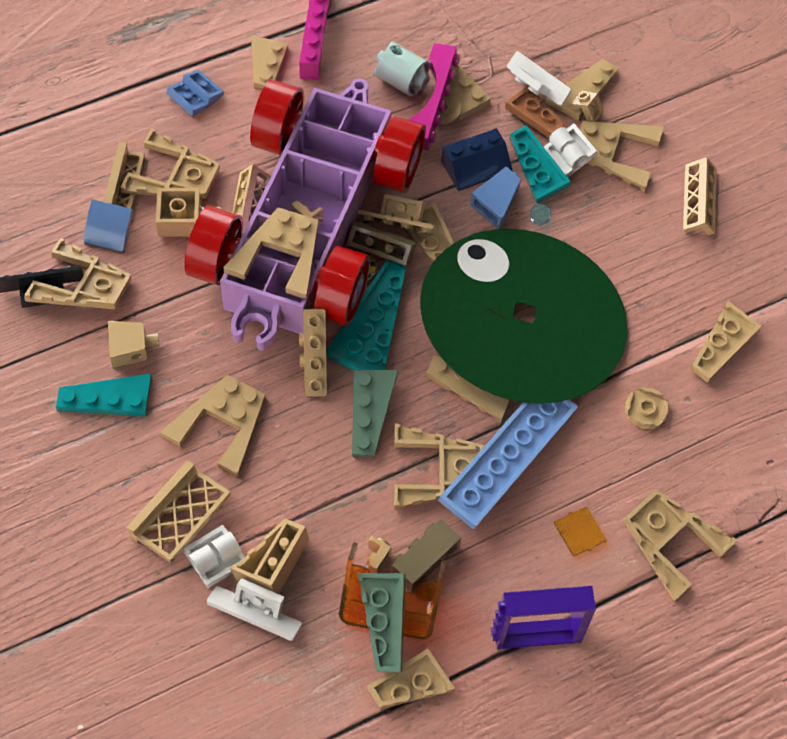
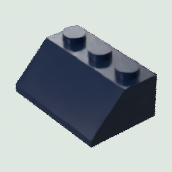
M497 128L442 147L441 162L458 191L488 181L505 167L513 171L506 142Z

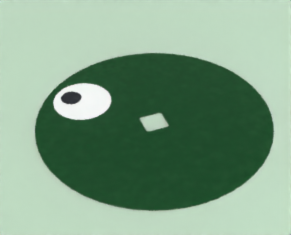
M495 229L464 237L446 248L435 259L422 285L420 295L422 322L428 338L437 353L450 368L469 383L488 393L508 400L536 404L554 403L586 394L598 387L610 376L621 360L627 340L626 314L621 298L611 280L595 262L581 251L561 240L542 233L520 229ZM516 303L536 308L533 323L513 318ZM489 308L490 310L494 311V312L497 313L498 315L494 314L493 312H491V311H489V310H487V309Z

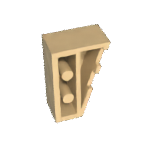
M286 518L263 538L264 541L247 552V556L238 565L235 563L230 568L237 582L242 578L279 594L310 540L305 526Z

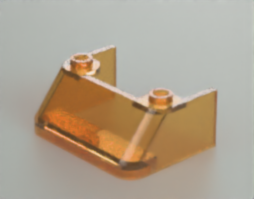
M353 543L347 560L339 617L347 625L369 629L367 627L366 611L362 601V591L357 573H370V571L364 566L355 564L358 543ZM442 560L438 581L423 580L419 583L416 594L405 592V637L424 640L432 635L446 561Z

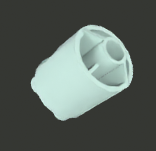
M394 41L389 44L385 51L381 50L377 55L376 61H378V64L373 74L375 77L408 96H413L427 86L430 79L428 75L430 70L429 61Z

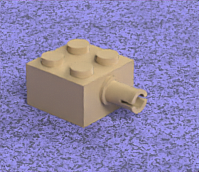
M157 188L156 227L158 237H190L199 214L205 208L201 205L200 188Z

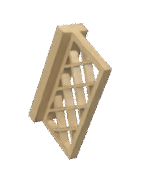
M187 460L126 528L131 539L137 543L140 541L172 563L228 500L231 492L195 469V465ZM196 478L204 482V488L191 490V484ZM218 491L222 494L218 500L209 501L208 492ZM205 493L206 502L192 503V495ZM189 496L188 505L176 506V501L179 497ZM206 507L207 513L203 517L194 518L193 509ZM190 510V519L177 521V512ZM164 514H174L173 522L161 523V517ZM191 524V531L188 534L179 535L178 526ZM175 527V536L162 538V529ZM151 530H158L159 539L148 540L144 536ZM176 541V548L170 554L163 550V543Z

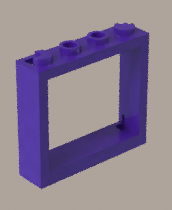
M593 586L504 592L502 600L498 602V610L495 611L496 619H493V627H491V637L493 641H496L497 649L582 643L596 611ZM572 613L568 619L510 623L512 617Z

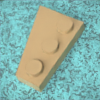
M251 35L254 88L263 89L269 80H277L288 51V43Z
M429 649L405 662L402 666V673L389 672L367 686V690L379 709L455 690Z

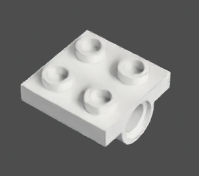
M572 124L567 129L562 127L555 130L549 138L550 142L544 146L567 177H570L598 155L597 150L575 124Z
M224 525L189 544L183 550L207 589L231 575L232 571L230 568L235 563L238 565L245 558L237 540L231 532L226 530Z

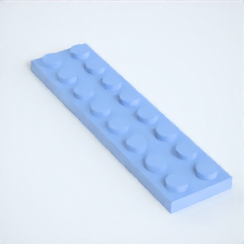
M571 400L537 404L523 402L445 490L438 501L474 530L571 417L578 406Z

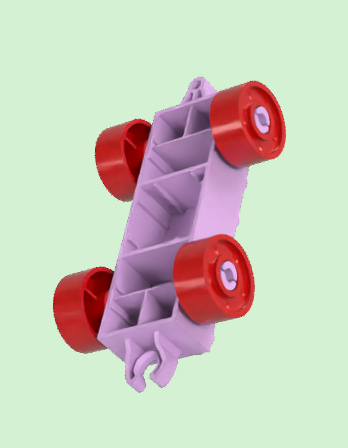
M273 79L269 80L262 89L255 106L250 129V142L252 147L281 155L244 233L241 215L210 205L201 211L193 226L185 253V273L187 276L218 286L221 285L223 309L234 313L231 322V332L236 343H240L244 339V328L250 321H259L264 325V331L256 337V344L259 350H265L276 340L278 327L295 333H303L304 309H324L325 320L346 327L351 324L357 313L367 284L371 258L369 255L344 248V243L357 216V210L360 209L372 180L376 185L398 192L406 193L420 162L426 136V126L424 124L393 116L391 119L390 110L368 104L369 85L364 79L353 80L351 85L340 95L314 88L305 107L304 90L302 88ZM298 200L302 205H306L311 212L318 207L323 208V221L318 226L307 299L288 294L285 290L300 258L265 246H261L245 280L224 273V266L278 207L291 211V204Z

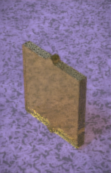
M587 507L573 513L569 512L567 516L554 521L555 527L573 557L587 550L592 551L593 547L607 540Z

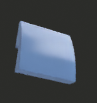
M197 69L183 75L182 82L167 87L166 94L187 113L194 116L214 104L223 96L224 91Z
M92 199L83 242L124 253L130 234L128 229L134 211L130 208Z

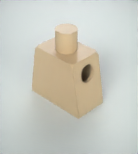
M108 321L112 368L145 361L147 359V348L159 346L158 333L146 335L144 324L141 322Z

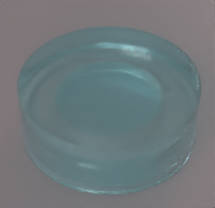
M536 204L531 208L530 219L535 224L543 225L550 220L551 210L548 206Z

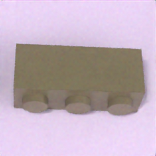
M361 222L353 224L347 242L349 246L403 265L411 262L417 242Z
M442 520L436 524H430L425 530L423 537L413 540L408 546L409 550L403 555L400 553L392 561L391 573L405 574V587L411 593L460 546L461 537Z

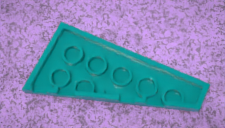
M389 259L385 261L363 294L353 321L348 327L342 326L326 350L327 358L353 371L386 369L406 274V266Z

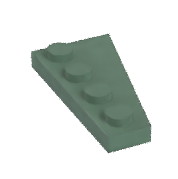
M354 370L352 457H375L390 399L392 398L393 388L397 380L398 370Z
M357 573L362 591V601L366 611L367 627H369L376 671L402 673L406 575L399 573Z

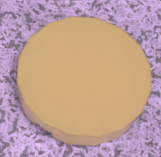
M639 388L637 391L629 394L625 403V413L633 425L641 429L651 430L658 428L665 422L669 414L668 401L666 402L661 392L653 388Z

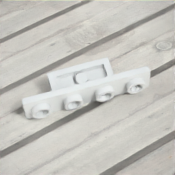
M516 51L507 65V68L511 70L510 72L516 75V81L522 85L527 83L530 85L528 88L536 95L542 93L560 106L564 105L572 93L571 88L518 51Z
M242 578L237 584L236 593L216 586L207 599V605L290 641H293L302 625L300 621L281 614L284 596Z

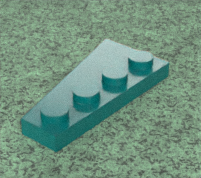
M527 125L510 133V142L536 204L570 186L571 181Z
M151 374L59 387L56 409L57 411L146 416L152 379Z

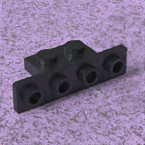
M68 266L67 268L47 269L40 272H26L12 276L5 275L0 277V293L19 290L22 308L46 305L48 303L25 301L24 295L33 280L64 289L65 283L81 281L84 276L82 266Z

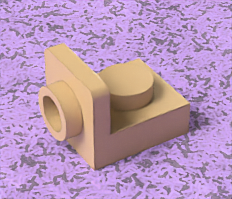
M582 91L572 102L573 107L582 108L586 121L596 122L604 112L598 93Z
M298 200L291 204V212L317 219L319 225L322 223L323 208L318 207L311 212L306 205H302Z
M371 536L369 539V549L373 552L367 561L369 565L368 573H380L391 557V546L384 539Z

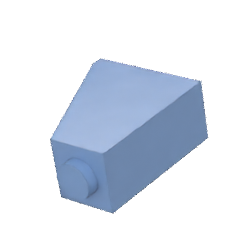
M505 167L472 192L470 205L497 229H501L519 191L521 179L517 173Z

